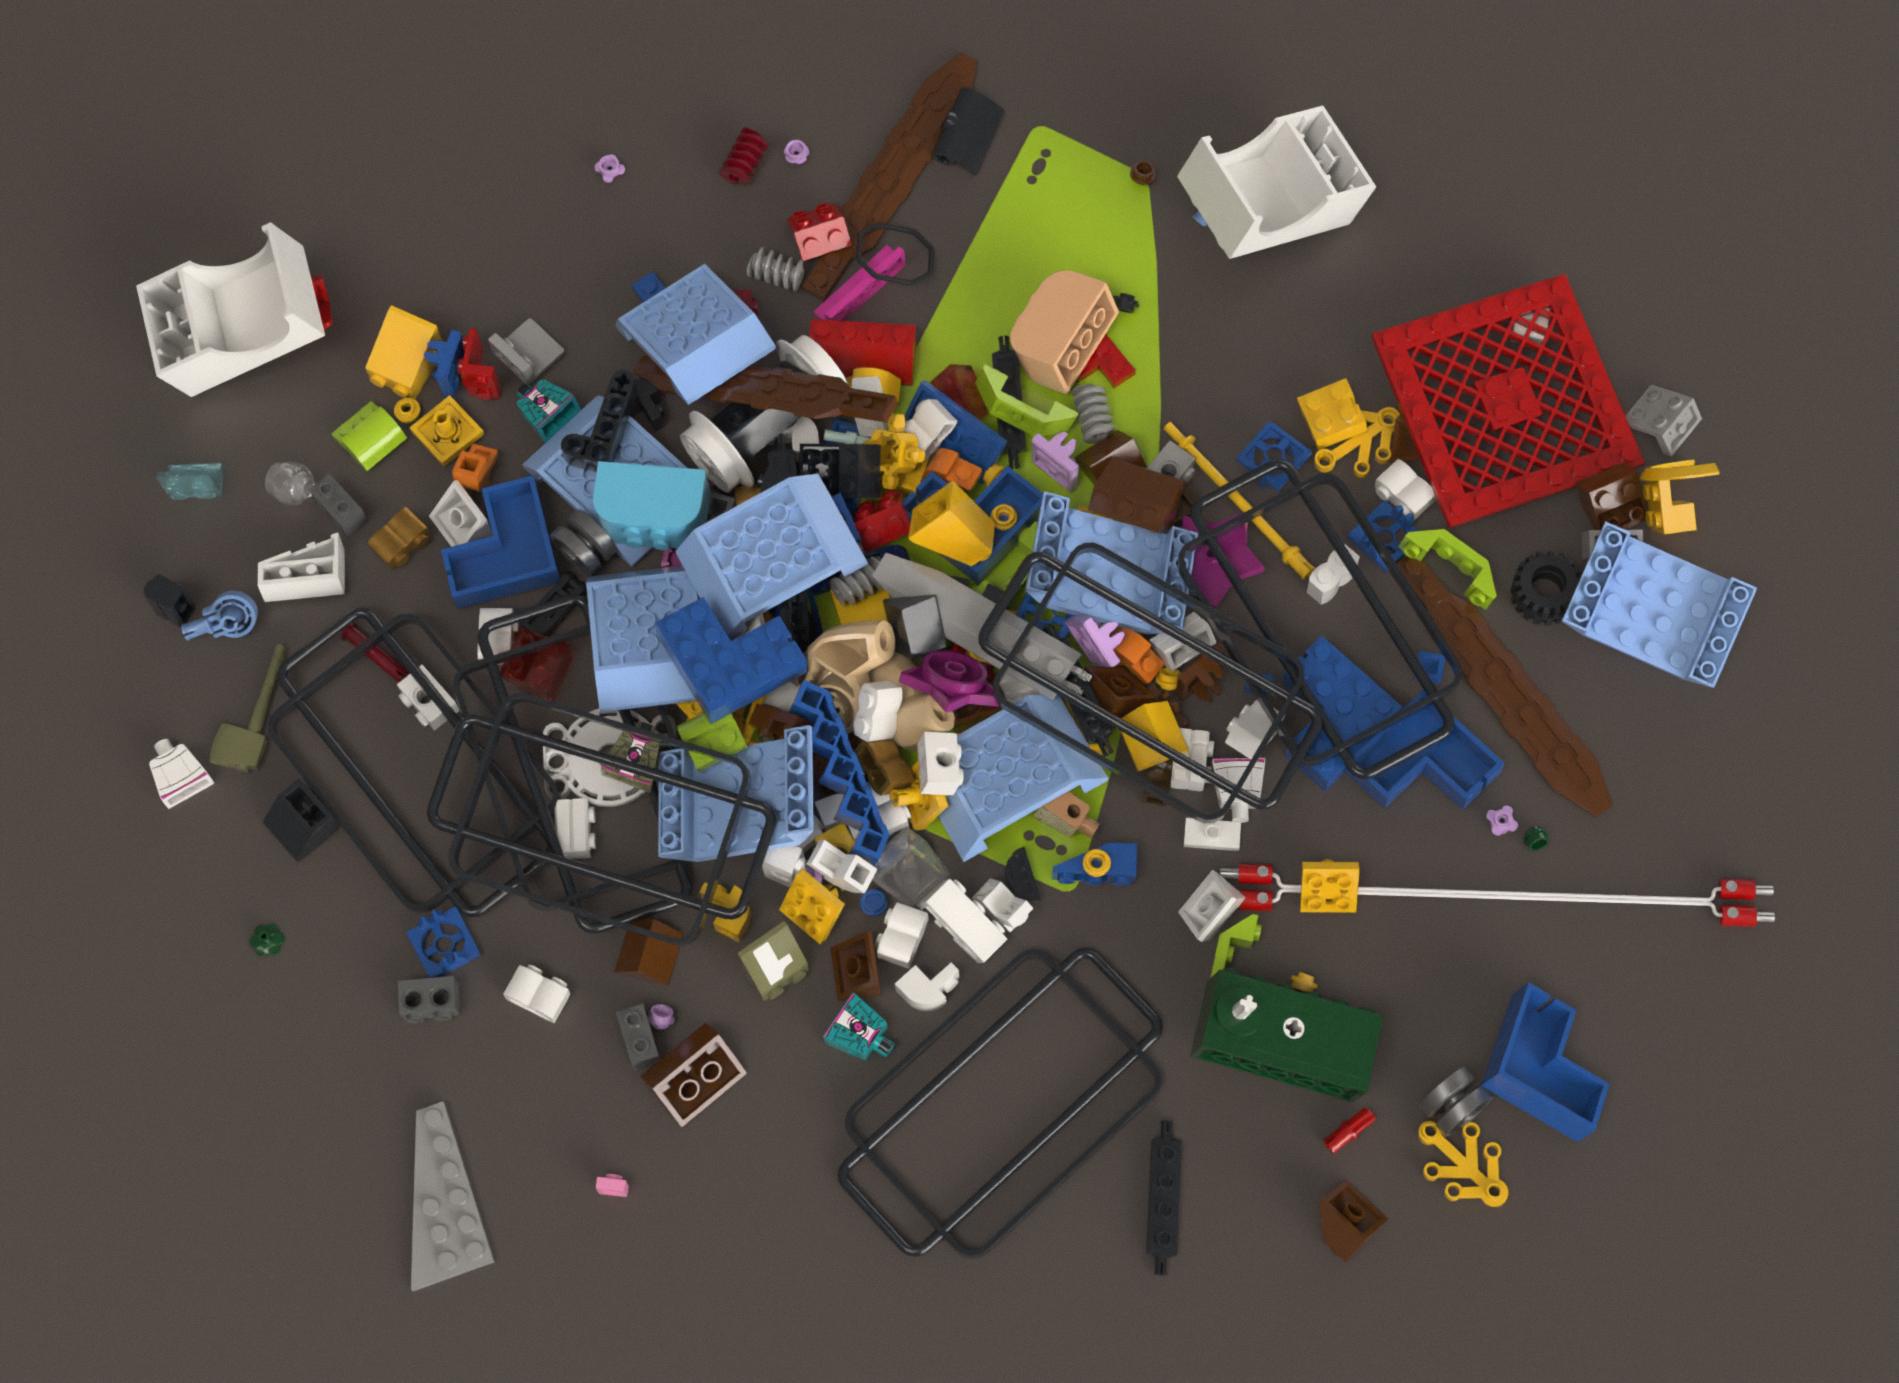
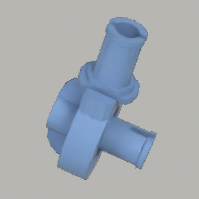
M226 591L215 599L213 605L202 609L204 617L182 624L181 630L183 634H188L184 636L188 641L205 633L213 634L214 638L223 635L231 638L242 637L248 634L256 623L258 617L256 602L249 595L241 591ZM249 617H252L251 623L248 626L244 627L245 624H247Z

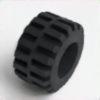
M1543 551L1536 553L1535 558L1530 555L1526 557L1525 562L1522 561L1518 570H1516L1510 593H1512V604L1517 603L1515 610L1518 613L1523 612V618L1527 621L1529 618L1534 619L1533 624L1539 625L1540 621H1543L1545 626L1551 625L1553 620L1556 624L1562 621L1580 580L1579 576L1581 573L1579 568H1573L1574 562L1571 559L1569 561L1564 560L1565 555L1560 553L1559 557L1554 556V551H1548L1547 555H1544ZM1539 579L1550 580L1559 587L1561 594L1552 598L1541 596L1534 590L1532 582Z

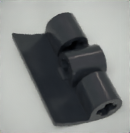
M966 87L961 88L952 109L948 112L940 129L941 135L934 148L932 157L945 165H952L956 162L976 176L1004 110L979 92Z

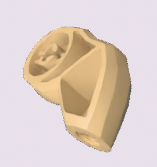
M886 620L853 622L830 627L807 648L808 668L804 680L830 692L838 717L840 716L847 734L854 731V721L859 710L858 698L860 690L864 683H871L868 672L887 662L893 656L895 635L891 624Z
M894 651L892 658L868 673L871 682L889 680L902 687V702L897 712V729L892 740L900 748L917 751V744L924 732L947 733L954 727L955 717L953 711L945 712L930 694L899 683L902 671L917 666L907 657Z

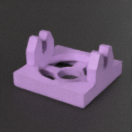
M1066 432L1055 435L1050 441H1047L1037 433L1032 439V463L1067 491L1073 493L1078 487V464H1076V459H1070L1069 457L1075 450L1076 440L1072 439L1065 446H1061L1067 438Z
M1072 616L1065 621L1069 631L1092 665L1114 667L1120 662L1113 649L1121 643L1125 634L1120 631L1111 637L1109 636L1110 632L1118 626L1117 622L1104 623L1099 627L1101 623L1093 621L1091 617Z

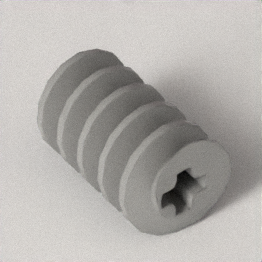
M761 247L758 253L755 252L750 258L747 276L752 277L754 275L757 280L764 278L765 282L769 284L774 281V285L778 287L783 284L786 290H790L793 287V291L797 293L804 278L803 261L799 260L797 265L794 266L793 257L790 256L787 262H784V254L781 253L777 259H774L773 250L765 256V248Z
M1084 384L1072 390V395L1075 397L1074 404L1077 406L1076 412L1079 413L1078 420L1081 425V433L1084 435L1083 441L1085 443H1097L1106 439L1108 434L1115 430V426L1109 424L1113 418L1107 414L1110 412V407L1105 405L1108 402V398L1102 396L1105 393L1103 386Z
M870 557L867 559L868 564L845 577L841 573L839 578L834 577L830 580L831 589L842 606H845V601H848L852 606L855 605L854 596H857L861 601L864 600L863 591H866L870 596L873 595L872 586H875L879 591L883 589L872 577L882 560L880 557Z

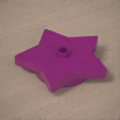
M1244 512L1224 519L1215 524L1210 522H1206V524L1208 525L1209 529L1212 530L1222 525L1223 523L1241 515ZM1184 516L1183 529L1197 532V537L1201 536L1191 517ZM1248 522L1216 538L1241 580L1265 572L1262 563L1247 547ZM1205 544L1195 550L1191 576L1212 608H1216L1229 588L1233 586L1215 557H1213L1214 555L1209 547Z
M948 650L934 651L922 656L921 665L901 672L899 683L930 694L947 713L967 704L999 707L993 697V686L986 680L988 664L979 662L966 654Z

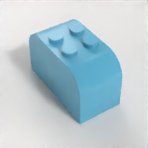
M598 461L593 504L600 526L614 542L626 544L631 548L652 546L657 550H668L669 548H679L694 529L707 523L711 491L706 470Z

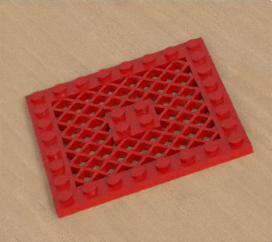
M1566 274L1377 331L1371 335V340L1404 417L1409 434L1448 529L1577 488L1576 482L1621 463H1625L1632 469L1640 468L1645 464ZM1534 313L1531 321L1522 317ZM1538 315L1551 321L1547 329L1535 323ZM1510 320L1507 328L1498 325ZM1514 322L1527 328L1524 336L1511 331ZM1554 324L1556 325L1559 334L1552 331ZM1486 328L1483 336L1474 332ZM1490 330L1503 335L1500 344L1487 338ZM1531 330L1544 336L1541 344L1528 339ZM1462 335L1459 343L1450 340ZM1466 337L1479 343L1476 351L1463 346ZM1507 338L1520 344L1516 352L1504 346ZM1548 339L1561 344L1558 352L1544 347ZM1438 343L1434 351L1425 347ZM1442 345L1455 350L1451 359L1438 353ZM1483 345L1496 351L1493 359L1479 354ZM1524 346L1537 352L1533 360L1521 355ZM1564 348L1566 349L1569 358L1561 355ZM1414 350L1410 357L1408 352ZM1418 352L1431 358L1427 366L1414 361ZM1459 353L1472 359L1468 367L1455 361ZM1500 353L1513 359L1510 367L1496 362ZM1541 354L1553 359L1550 368L1538 363ZM1435 360L1448 366L1444 375L1431 369ZM1476 361L1489 367L1485 375L1472 369ZM1517 362L1530 367L1527 375L1523 367L1514 369ZM1558 362L1570 367L1567 376L1555 371ZM1451 369L1465 374L1461 383L1448 377ZM1493 369L1501 372V374L1489 377ZM1415 370L1423 373L1420 381ZM1534 370L1547 375L1543 384L1530 378ZM1574 371H1575V373H1576V376H1577L1579 382L1576 381V380H1574V379H1572V376H1573ZM1427 376L1440 381L1437 390L1424 385ZM1468 377L1478 380L1473 383V388L1465 385ZM1551 378L1563 383L1560 392L1547 386ZM1444 384L1457 390L1454 399L1441 393ZM1568 386L1580 391L1577 400L1564 394ZM1532 388L1539 391L1537 398L1535 397ZM1461 392L1474 398L1471 407L1458 401ZM1544 393L1556 399L1553 408L1540 402ZM1425 394L1433 397L1430 406ZM1584 395L1587 399L1589 406L1582 403ZM1437 400L1450 405L1447 414L1434 409ZM1478 401L1483 412L1475 409ZM1560 402L1573 407L1570 416L1557 410ZM1454 408L1467 414L1464 422L1451 417ZM1578 410L1590 415L1587 424L1574 418ZM1542 412L1549 414L1546 423L1537 420L1543 415ZM1471 416L1484 422L1481 430L1467 425ZM1554 417L1566 423L1563 432L1550 426ZM1435 418L1443 421L1440 429L1438 428ZM1594 419L1599 430L1591 426ZM1525 423L1522 431L1513 427ZM1447 424L1460 429L1456 438L1443 432ZM1529 425L1542 430L1539 439L1526 434ZM1571 425L1583 431L1580 440L1567 434ZM1487 426H1489L1491 433L1501 430L1498 439L1485 433ZM1464 432L1477 438L1474 446L1460 441ZM1505 432L1518 438L1515 447L1502 441ZM1546 433L1559 438L1556 447L1543 442ZM1587 434L1600 439L1597 448L1584 442ZM1481 440L1494 446L1491 454L1477 449ZM1522 441L1535 446L1532 455L1519 449ZM1564 441L1576 447L1573 456L1560 450ZM1445 442H1448L1449 444L1453 445L1450 450V453L1447 450ZM1604 443H1605V445H1606L1607 448L1601 450L1602 447H1603V445H1604ZM1457 448L1469 453L1466 462L1453 457ZM1498 448L1511 454L1507 463L1495 457ZM1539 449L1552 454L1549 463L1536 458ZM1581 449L1584 450V451H1586V452H1588V453H1590V454H1587V455L1578 457L1579 452H1580ZM1474 456L1487 462L1483 470L1470 465ZM1515 456L1528 462L1525 471L1512 465ZM1556 457L1565 460V462L1553 465ZM1491 464L1504 470L1500 479L1487 473ZM1532 465L1541 468L1540 470L1529 473ZM1454 466L1462 469L1459 477ZM1466 472L1479 477L1476 487L1463 481ZM1508 472L1517 476L1505 481ZM1484 480L1493 484L1480 489Z

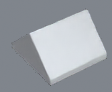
M454 480L429 515L451 547L492 535L485 516L459 481Z
M1212 870L1178 913L1197 940L1201 942L1213 939L1246 897L1216 871Z

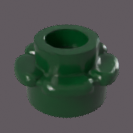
M1539 826L1529 828L1523 837V844L1528 846L1530 851H1538L1545 848L1550 842L1548 830H1544Z

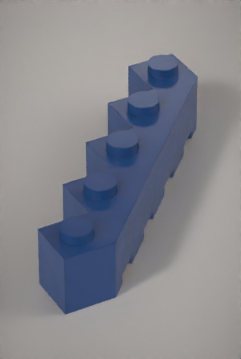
M803 680L788 713L798 715L813 723L812 752L828 759L818 784L843 794L833 820L858 830L849 855H857L874 866L879 861L890 834L886 824L881 819L875 798L865 781L864 772L856 753L853 752L849 743L848 734L840 716L838 717L830 692Z

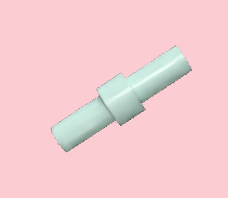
M825 430L824 440L843 444H863L865 440H871V438L858 436L856 432L851 431L842 433Z

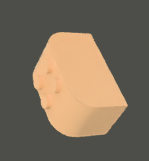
M1069 270L1059 271L1047 277L1030 297L1023 313L1017 317L1010 334L1011 345L1027 377L1036 384L1067 395L1115 320L1119 310L1107 283Z

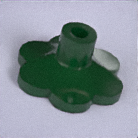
M275 924L259 925L255 928L254 935L250 938L249 943L252 948H255L258 956L265 957L268 954L273 956L279 953L280 945L284 943L285 937L279 932V928Z

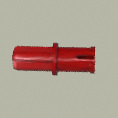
M1363 1108L1347 1122L1342 1121L1341 1126L1324 1138L1322 1142L1334 1155L1352 1139L1355 1141L1357 1139L1356 1135L1373 1123L1376 1118L1370 1109Z

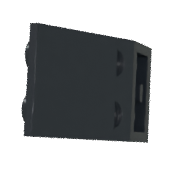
M800 444L799 476L819 474L831 497L841 493L843 498H880L881 445Z

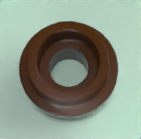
M1138 161L1132 166L1130 177L1137 184L1148 185L1155 180L1156 171L1150 162Z

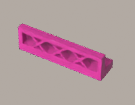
M886 245L866 264L877 274L894 277L906 266L905 251L900 247L893 250ZM862 267L814 311V317L819 320L845 321L888 281L873 278Z

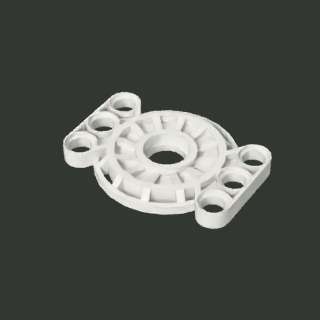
M595 709L589 712L598 716L606 713H617V716H605V718L623 723L618 710L600 712L599 709ZM630 710L632 717L638 720V723H635L636 727L639 726L640 722L650 724L644 717ZM660 715L655 717L650 724L655 727L654 733H658L656 730L657 726L662 722ZM667 715L670 724L672 725L675 738L677 739V728L675 721L671 716ZM579 718L568 730L560 723H551L545 727L543 734L549 736L552 731L560 730L563 733L561 740L600 751V749L607 745H614L623 731L592 721L581 728L580 725L586 719ZM575 731L576 735L573 738L571 735ZM655 741L660 744V749L664 747L672 749L671 745ZM543 746L545 771L554 782L560 781L565 784V789L560 795L561 800L566 799L572 791L579 798L588 799L591 804L615 807L628 804L647 792L603 776L601 774V765L597 762ZM554 756H561L564 758V763L559 768H552L549 765L550 759ZM658 758V763H657V768H656V769H658V770H659V758ZM544 779L545 791L548 797L552 799L553 793L550 791V785ZM655 780L659 790V781ZM586 792V793L590 794V795L593 796V797H597V799L588 797V796L584 795L583 793Z

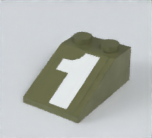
M785 921L737 953L745 977L763 1002L768 998L770 1000L777 998L783 993L784 987L791 982L793 984L800 982L806 977V972L809 971L808 963Z

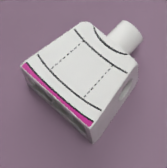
M163 739L154 745L159 756L151 760L149 765L159 796L168 809L214 784L207 771L184 744H179L173 748L169 739Z
M1265 758L1258 759L1242 786L1244 790L1258 798L1261 796ZM1213 759L1211 771L1237 785L1251 759ZM1215 786L1219 807L1222 809L1231 794ZM1235 798L1229 808L1232 809V821L1248 822V809L1256 808Z

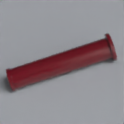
M353 622L343 630L340 638L343 641L347 640L356 648L369 637L357 628V624ZM378 645L365 654L367 658L398 683L404 679L400 676L401 674L405 677L410 674L403 665Z

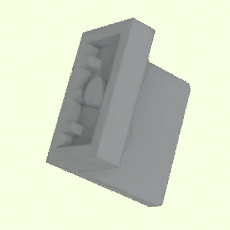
M531 318L526 320L507 338L502 339L498 334L494 333L488 339L492 353L528 385L565 353L564 348Z
M1655 385L1649 386L1625 416L1630 428L1655 436L1663 454L1671 457L1702 420L1694 398Z

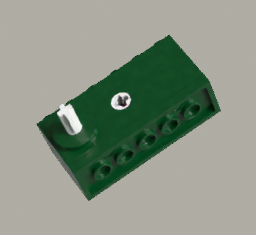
M1230 968L1217 971L1207 981L1191 1049V1058L1351 1103L1367 1093L1383 1016L1375 1014L1376 1011L1368 1007H1359L1357 1009L1348 1006V1002L1339 999L1325 1000L1321 998L1320 994L1315 992L1294 991V987L1287 984L1272 985L1266 983L1267 980L1262 977H1244L1239 975L1237 970Z

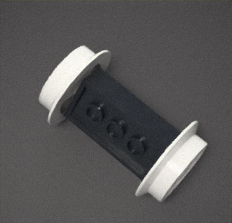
M801 335L791 344L784 340H778L775 343L776 352L781 361L776 367L792 369L793 372L810 375L823 374L840 377L847 383L844 375L832 358L808 336ZM732 402L711 420L697 411L690 412L691 426L680 435V439L697 467L706 470L707 478L714 482L715 486L729 493L738 484L750 488L754 486V478L746 462L752 460L766 445L774 442L777 436L785 429L792 427L801 416H796L791 412L774 409L762 410L752 408L751 405Z

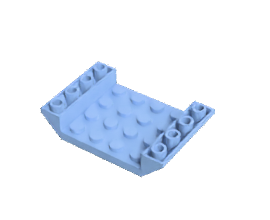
M703 264L621 316L615 324L617 330L628 341L633 338L666 373L676 393L688 405L776 349L774 342L754 312L706 264Z
M597 395L525 461L522 467L533 475L539 483L545 481L575 510L583 511L600 525L593 504L597 472L569 465L565 461L561 449V441L568 434L591 437L604 397ZM614 407L611 409V412H617L621 410V407ZM629 416L614 463L687 468ZM607 430L603 432L602 435L608 436L612 434L613 431ZM574 447V448L570 449L569 452H570V453H575V452H577L580 448H579V447ZM597 454L594 458L601 459L605 454ZM614 542L618 550L616 553L631 567L635 566L653 549L652 546L631 548L626 544Z
M819 474L795 476L783 480L694 529L675 551L699 597L705 598L729 639L748 630L745 622L841 570L845 577L868 564Z
M1046 491L1043 492L1032 553L1044 552L1065 563L1077 546L1093 542L1104 546L1188 594L1189 589L1177 568L1178 555L1185 544L1197 538V532L1172 526L1167 534L1156 533L1138 526L1068 508L1070 498ZM1195 550L1186 555L1184 559V564L1190 575L1192 574ZM1081 554L1071 567L1177 628L1183 629L1186 605L1097 554ZM1043 563L1033 564L1028 572L1025 591L1041 603L1059 572ZM1066 576L1046 607L1075 616L1091 617L1094 621L1101 623L1117 622V627H1126L1146 635L1164 633Z
M1605 522L1561 622L1587 638L1680 679L1714 688L1757 588L1734 577L1729 579L1723 578L1630 537L1631 532Z
M683 565L587 577L586 586L594 672L600 712L696 701L657 637L655 622L698 600L697 591Z
M1042 694L1028 695L1013 703L1089 747L1059 695H1056L1054 701ZM1003 709L957 735V744L961 745L959 769L963 770V783L957 788L954 795H946L948 807L938 817L963 862L988 849L983 839L1078 785L1081 786L1084 793H1087L1109 779L1101 765ZM937 761L940 765L945 766L944 763Z
M810 725L785 729L784 739L748 745L749 748L733 755L741 760L750 771L751 785L747 797L769 804L775 811L777 817L776 827L768 850L800 845L813 833L812 726ZM680 748L659 752V770L730 792L739 793L743 775L738 766L721 761L698 772L687 750ZM659 781L658 856L660 858L693 862L716 859L735 804ZM743 807L727 857L756 852L766 820L761 812Z

